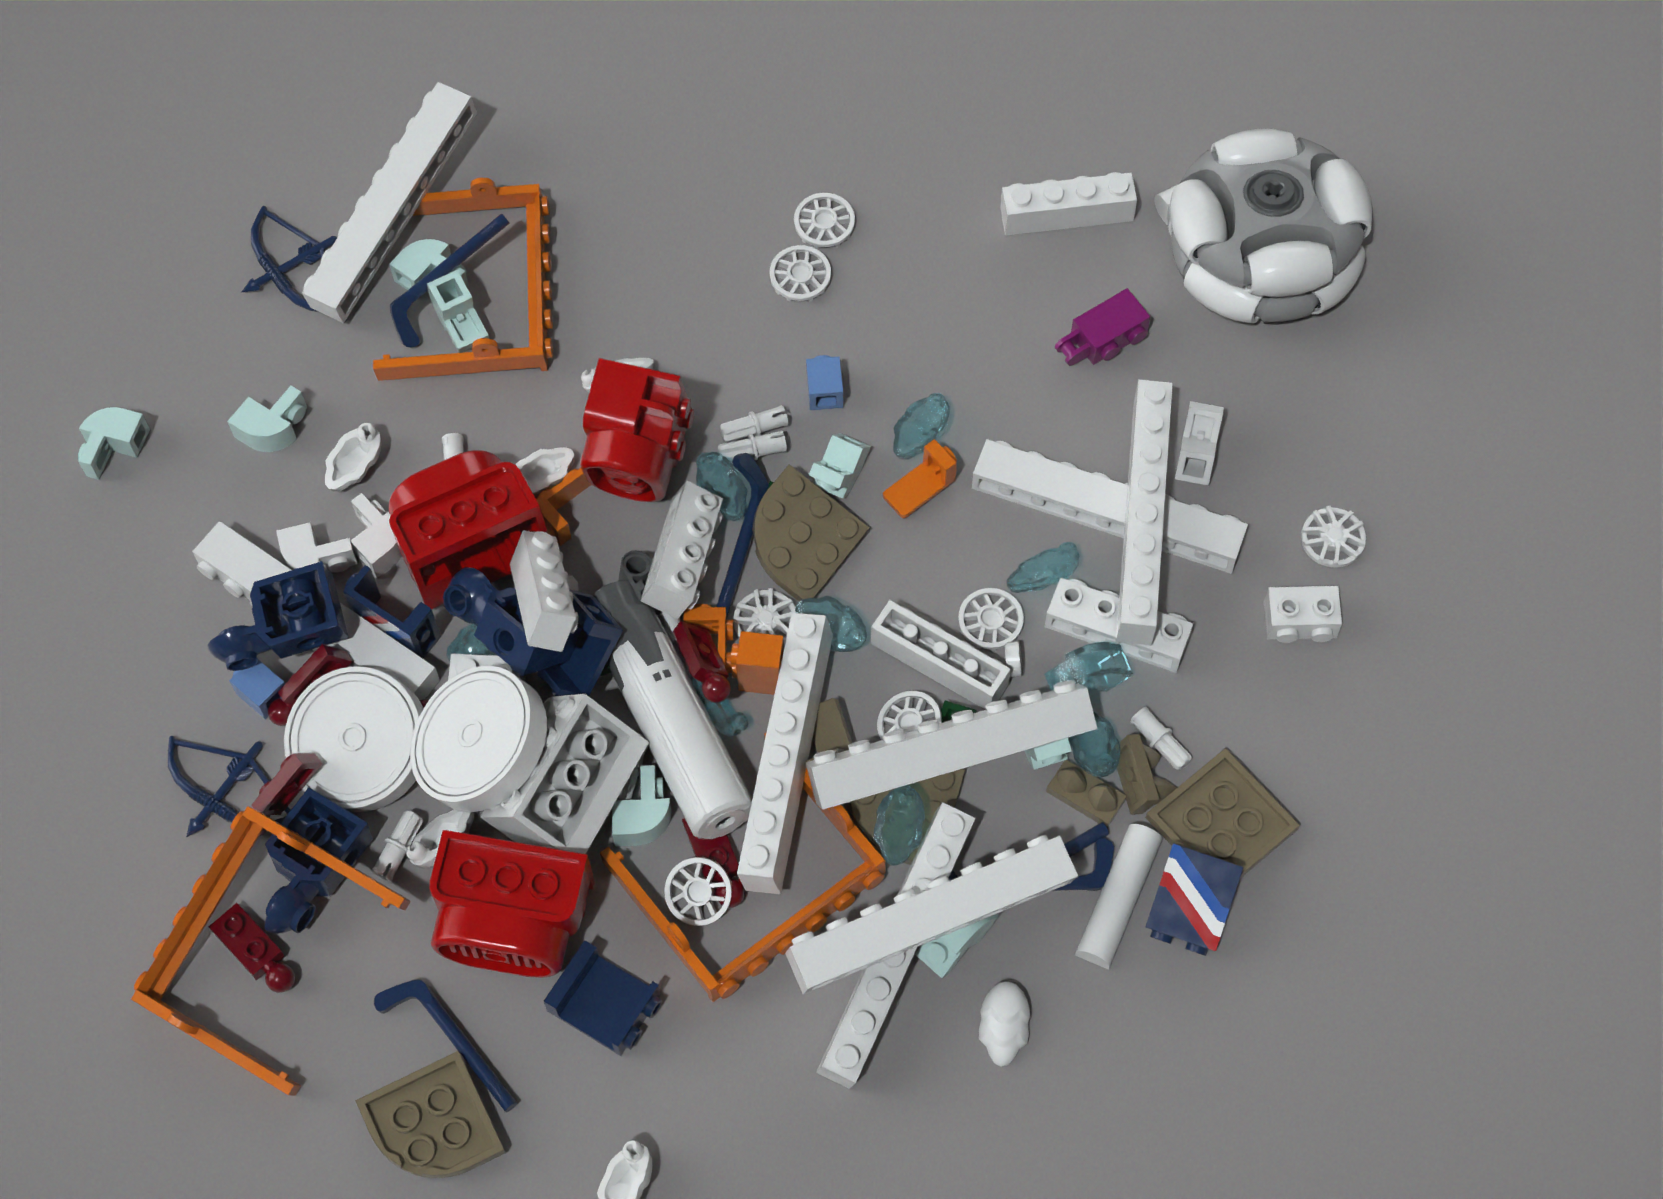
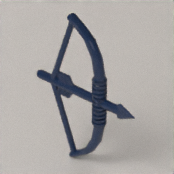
M262 206L251 228V246L257 261L266 274L256 280L250 279L242 292L258 291L260 286L272 280L280 292L295 305L309 311L319 312L310 308L306 299L302 298L292 289V285L283 273L302 262L311 265L320 260L325 249L332 246L337 237L331 236L319 243L269 212L266 206ZM265 215L309 242L298 248V256L280 266H277L269 254L265 253L260 242L259 226Z
M174 736L169 737L168 769L175 783L191 799L204 806L195 819H190L186 837L203 829V823L211 812L222 817L227 822L234 820L238 814L237 810L229 807V805L221 800L236 781H246L253 771L257 773L264 784L269 781L254 761V758L263 747L262 742H255L247 754L178 740ZM175 745L233 757L226 767L229 776L214 795H211L197 785L193 786L181 774L175 761ZM288 806L284 811L288 815L291 809ZM285 817L276 819L275 821L281 824Z

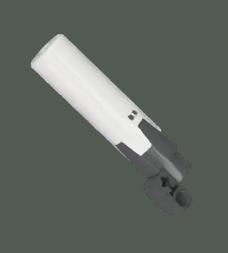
M629 551L622 557L618 581L607 584L594 593L597 601L623 629L606 663L640 731L649 742L648 746L693 836L699 839L722 837L733 832L748 820L752 797L658 618L662 611L640 601L652 560L642 551Z

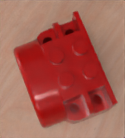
M602 358L598 359L583 415V429L587 438L580 460V467L591 485L606 493L640 502H658L665 497L672 469L676 468L677 462L682 461L684 457L686 429L691 428L695 417L694 409L691 408V399H688L679 375Z
M473 450L463 452L414 473L397 486L391 495L388 506L390 527L412 579L419 589L424 604L431 609L444 604V592L455 573L465 567L475 568L481 571L492 583L512 574L510 562L523 530L548 533L540 506L520 469L513 463L502 462L499 457L488 451Z
M443 830L429 884L430 892L438 908V915L431 939L433 950L448 960L474 968L535 978L551 977L558 974L563 965L568 939L578 931L582 917L585 916V902L588 889L594 890L595 881L588 855Z

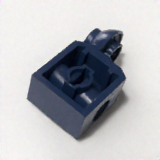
M323 561L255 581L250 593L255 625H239L224 629L218 636L210 640L207 646L215 658L226 663L228 670L239 671L256 665L258 663L257 655L272 650L283 659L318 648L322 644L328 645L349 638L333 574Z
M465 567L455 573L444 592L443 601L446 610L451 615L467 623L475 624L477 629L474 636L485 644L488 650L497 654L510 665L512 670L522 676L570 660L582 631V627L578 623L575 632L569 634L562 652L528 646L515 587L498 591L490 584L487 577L475 568Z
M309 787L281 822L283 826L351 866L356 863L373 840L367 822ZM272 834L265 843V846L277 872L289 880L290 883L287 886L280 887L270 899L266 907L265 930L277 934L293 930L298 934L308 926L315 914L316 906L311 903L316 896H331L345 876L308 854L278 839L276 835Z

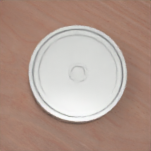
M360 666L345 667L331 671L311 683L293 705L285 727V756L287 758L294 753H315L323 763L302 788L304 791L309 787L351 812H366L382 808L399 799L416 781L411 767L410 748L415 725L424 708L408 686L382 671Z
M497 666L474 667L448 680L429 699L413 731L410 760L413 774L420 787L443 804L463 812L483 811L500 804L503 800L512 796L514 789L518 790L529 778L544 748L547 717L540 696L529 684L510 671Z

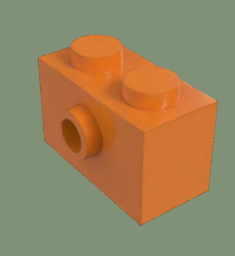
M741 631L739 644H732L730 663L733 664L732 678H737L738 691L775 694L784 652L783 636Z

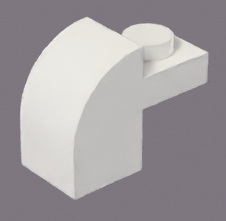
M1190 401L1177 462L1176 480L1209 485L1224 407Z
M361 493L351 503L356 516L367 528L353 538L351 544L355 555L364 565L371 568L373 575L378 578L393 567L402 555L390 527L389 512L386 513L376 500L370 502Z
M310 522L276 531L282 556L287 567L291 570L323 561L331 572H342L350 566L358 564L350 538L318 545Z

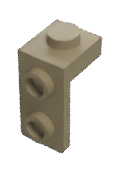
M831 698L819 703L813 732V739L818 753L827 750H835V754L849 750L848 745L852 743L838 699Z

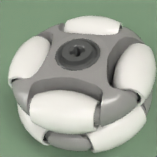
M1254 129L1229 135L1213 143L1211 151L1207 150L1191 165L1180 184L1173 189L1171 195L1168 230L1171 235L1173 258L1184 279V287L1206 308L1223 317L1239 322L1254 324L1260 318L1262 322H1279L1298 319L1310 314H1320L1335 306L1349 293L1363 269L1366 253L1362 242L1369 235L1372 226L1371 198L1367 186L1357 170L1347 160L1340 159L1336 154L1315 142L1301 137L1295 140L1291 132L1276 129Z

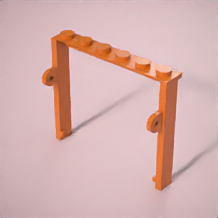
M476 178L471 181L470 189L426 193L412 215L526 206L529 347L499 349L495 340L480 338L472 343V352L391 358L390 354L383 355V359L373 360V370L378 381L539 367L541 371H548V358H553V343L551 338H547V329H552L553 322L551 309H547L546 300H552V289L550 280H546V272H551L550 253L545 252V244L550 243L551 239L549 224H545L544 216L550 215L548 196H542L539 184L496 187L495 182L489 178Z
M806 768L802 788L816 804ZM842 805L824 810L820 808L864 860V863L712 976L691 950L689 942L680 928L674 922L670 924L621 861L624 859V856L620 851L614 854L608 846L600 852L604 865L707 992L712 1002H715L720 997L725 999L731 996L739 988L741 981L749 975L752 977L759 975L769 965L768 961L777 954L784 955L789 947L793 946L792 939L808 931L814 933L826 923L829 915L836 910L841 912L847 909L855 901L857 894L865 888L867 890L875 888L884 879V874L886 873L884 858L852 822Z
M247 806L245 811H240L232 821L230 827L232 832L226 842L221 843L215 849L211 858L213 864L207 874L201 875L195 882L192 889L194 895L187 907H182L174 917L173 926L175 927L169 937L163 939L153 953L155 960L149 970L144 971L134 984L135 993L131 1000L283 1093L296 1096L301 1085L289 1079V1074L284 1071L278 1072L161 1001L162 997L263 829L383 899L381 905L389 908L392 904L399 909L406 910L411 901L266 816L261 811Z

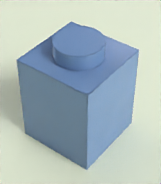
M820 355L812 359H806L810 410L843 408L840 356Z
M259 659L258 663L253 667L234 671L232 678L229 680L235 693L265 720L268 718L270 704L274 700L281 698L278 691L285 685V682Z

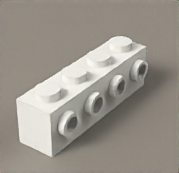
M1113 172L1105 176L1096 177L1079 176L1074 179L1061 181L1046 180L1042 183L1025 185L1022 183L1012 184L1008 187H1002L1000 210L1005 236L1134 221L1137 197L1132 172L1123 174Z
M688 480L674 495L648 574L641 602L676 619L687 608L691 610L695 606L700 595V591L696 589L697 585L702 581L708 568L704 561L711 553L715 544L712 534L718 528L723 514L719 512L723 498Z
M523 530L511 559L510 567L528 646L562 652L569 634L575 632L578 624V613L574 611L573 593L569 591L567 583L568 573L564 571L562 563L563 553L559 551L556 537L542 531L530 532Z
M1060 578L1046 614L1045 628L1177 673L1193 623L1188 622L1181 615L1175 613L1165 614L1157 611V625L1151 646L1116 642L1119 595L1108 590L1098 591L1090 588L1084 582L1077 579L1067 580Z
M891 600L888 601L871 626L872 645L985 710V705L1000 699L1009 684L1011 669L1001 661L987 656L975 649L971 644L959 640L945 632L938 625L922 619L910 609L900 606Z

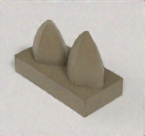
M1140 734L1127 735L1111 750L1124 794L1127 795L1126 801L1131 815L1143 814L1177 788L1163 778L1152 776L1151 769L1158 764L1161 755L1153 748L1143 744Z
M1068 760L1063 762L1046 789V792L1098 824L1103 822L1107 828L1127 795Z

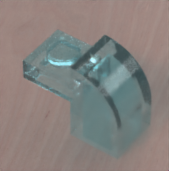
M1097 642L1077 648L1064 655L1066 661L1044 674L1051 691L1054 690L1053 685L1074 680L1075 684L1078 683L1087 687L1088 691L1093 689L1107 692L1133 676L1121 645L1111 642Z

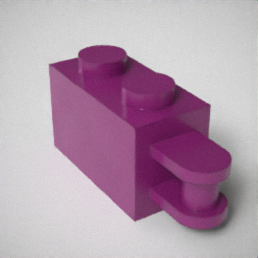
M1126 288L1073 319L1071 333L1061 338L1055 344V349L1057 352H1063L1066 356L1065 362L1069 366L1080 362L1086 357L1093 365L1103 359L1108 361L1115 357L1123 347L1130 343L1135 345L1146 337L1151 317L1130 290Z

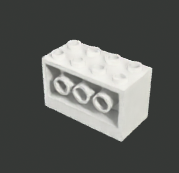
M586 694L553 696L543 703L547 717V732L544 748L536 767L526 782L518 790L514 789L512 796L503 800L500 804L484 810L481 818L514 842L586 854L649 742Z

